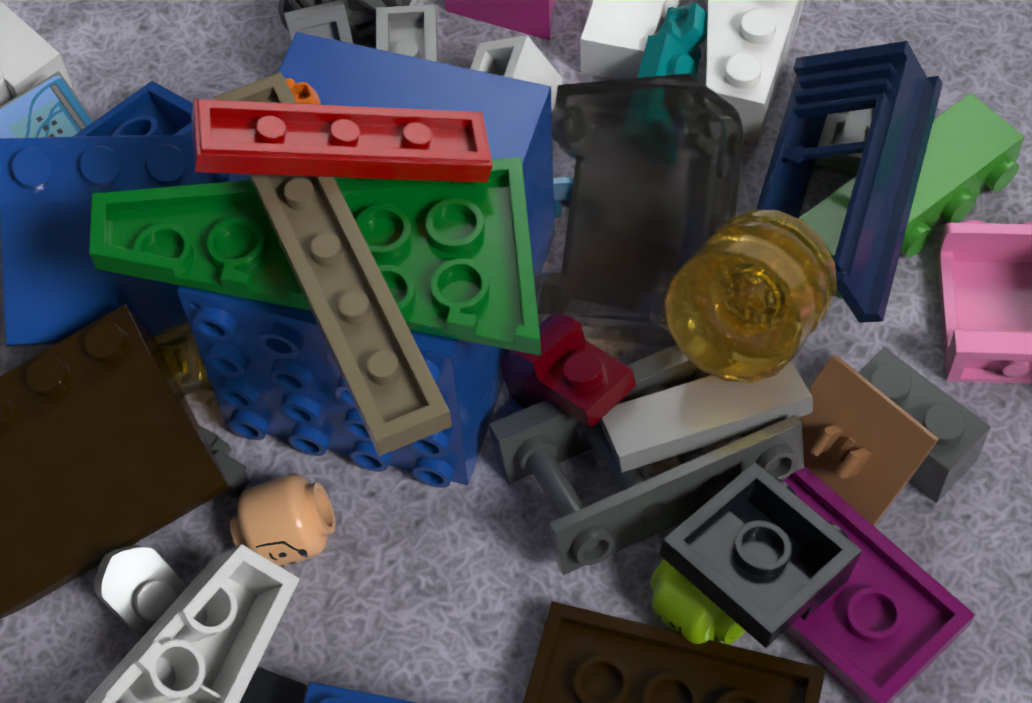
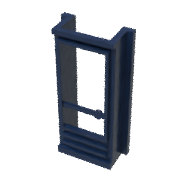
M908 41L796 58L793 67L796 73L795 82L734 281H728L726 287L743 311L740 319L741 325L755 329L767 328L777 293L837 289L859 323L880 322L884 320L943 85L939 76H926ZM875 108L866 141L818 147L827 114ZM863 153L834 260L785 264L790 250L794 223L800 215L815 158Z

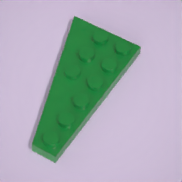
M521 157L492 159L493 167L488 183L334 177L409 330L541 356L540 331ZM250 180L92 193L89 254L96 269L311 311Z

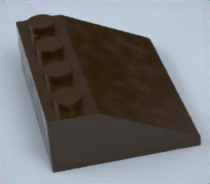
M126 304L0 376V619L35 603L100 565L101 560L107 553L136 544L230 489L155 337Z

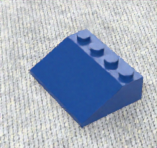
M192 134L0 138V277L5 346L57 344L125 304L155 338L193 336L177 292L180 285L95 268L89 254L92 193L227 182L231 173L195 172Z

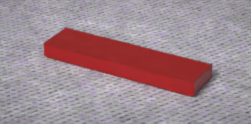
M193 99L191 120L195 172L488 183L493 167L483 112Z

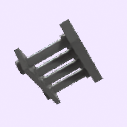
M723 324L627 365L633 370L637 386L618 404L737 368L736 339ZM544 400L489 424L497 463L508 484L533 474L560 517L550 522L549 527L557 566L563 575L586 565L597 564L606 559L610 554L684 522L754 462L759 464L774 478L781 480L804 468L802 423L796 415L766 428L739 436L741 439L709 453H706L703 448L677 455L676 458L681 463L680 466L648 480L645 479L639 468L621 473L602 430L600 420L592 428H589L549 400ZM593 448L621 492L585 507L558 463Z

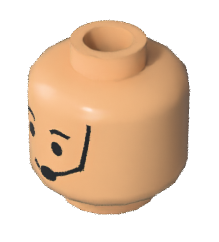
M290 473L266 481L242 492L238 502V516L232 517L230 521V529L235 546L243 544L281 568L316 557L323 552L327 546L328 535L335 531L336 526L333 507L323 486L318 482L311 484L307 478L297 473Z

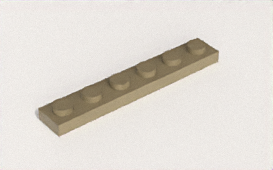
M282 72L214 96L215 100L297 103ZM247 174L378 456L452 427L450 410L334 177Z

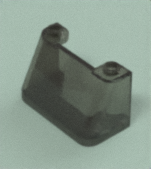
M690 73L558 85L555 109L552 111V137L559 144L560 148L567 155L574 158L576 162L561 273L544 272L534 282L539 325L550 315L560 313L578 320L581 323L586 339L671 347L683 341H690L692 337L723 325L744 140L742 121L738 111L733 105Z

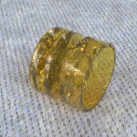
M778 210L747 211L728 219L672 278L665 300L668 328L680 351L700 370L724 381L754 383L775 376L796 356L808 340L809 335L818 327L820 321L829 312L837 291L835 262L824 240L804 221Z

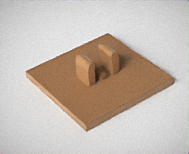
M832 355L808 389L813 397V413L798 417L802 423L804 465L875 527L937 444L939 438L840 357Z

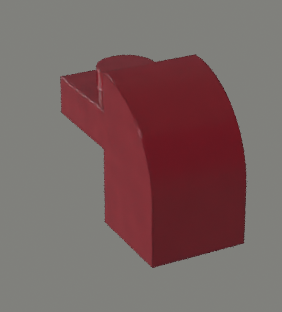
M560 313L550 315L539 325L541 356L510 350L501 359V371L509 395L526 409L544 400H549L589 428H592L637 386L633 370L587 341L584 337L581 323L570 316Z

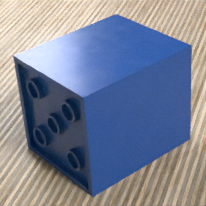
M296 32L277 73L282 72L285 79L291 78L295 81V84L300 82L308 83L318 93L321 105L483 112L491 158H522L536 290L555 235L551 86ZM231 174L227 182L250 179L247 174ZM179 286L177 292L225 424H228V427L234 433L250 440H262L266 434L287 439L295 449L313 456H322L326 453V450L350 455L354 463L371 471H385L388 465L412 471L414 477L419 481L433 487H448L451 481L469 485L504 383L501 359L510 351L509 349L410 330L450 410L452 427L378 456L311 311Z

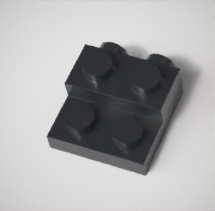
M756 462L663 539L659 555L765 648L799 617L806 620L849 580L862 553V550L850 541L847 534L839 526L827 522L798 498L786 482L774 478Z

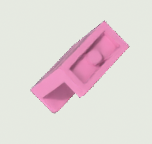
M966 220L960 223L951 222L945 224L936 252L946 381L1032 384V222L1024 224L985 223L980 220Z

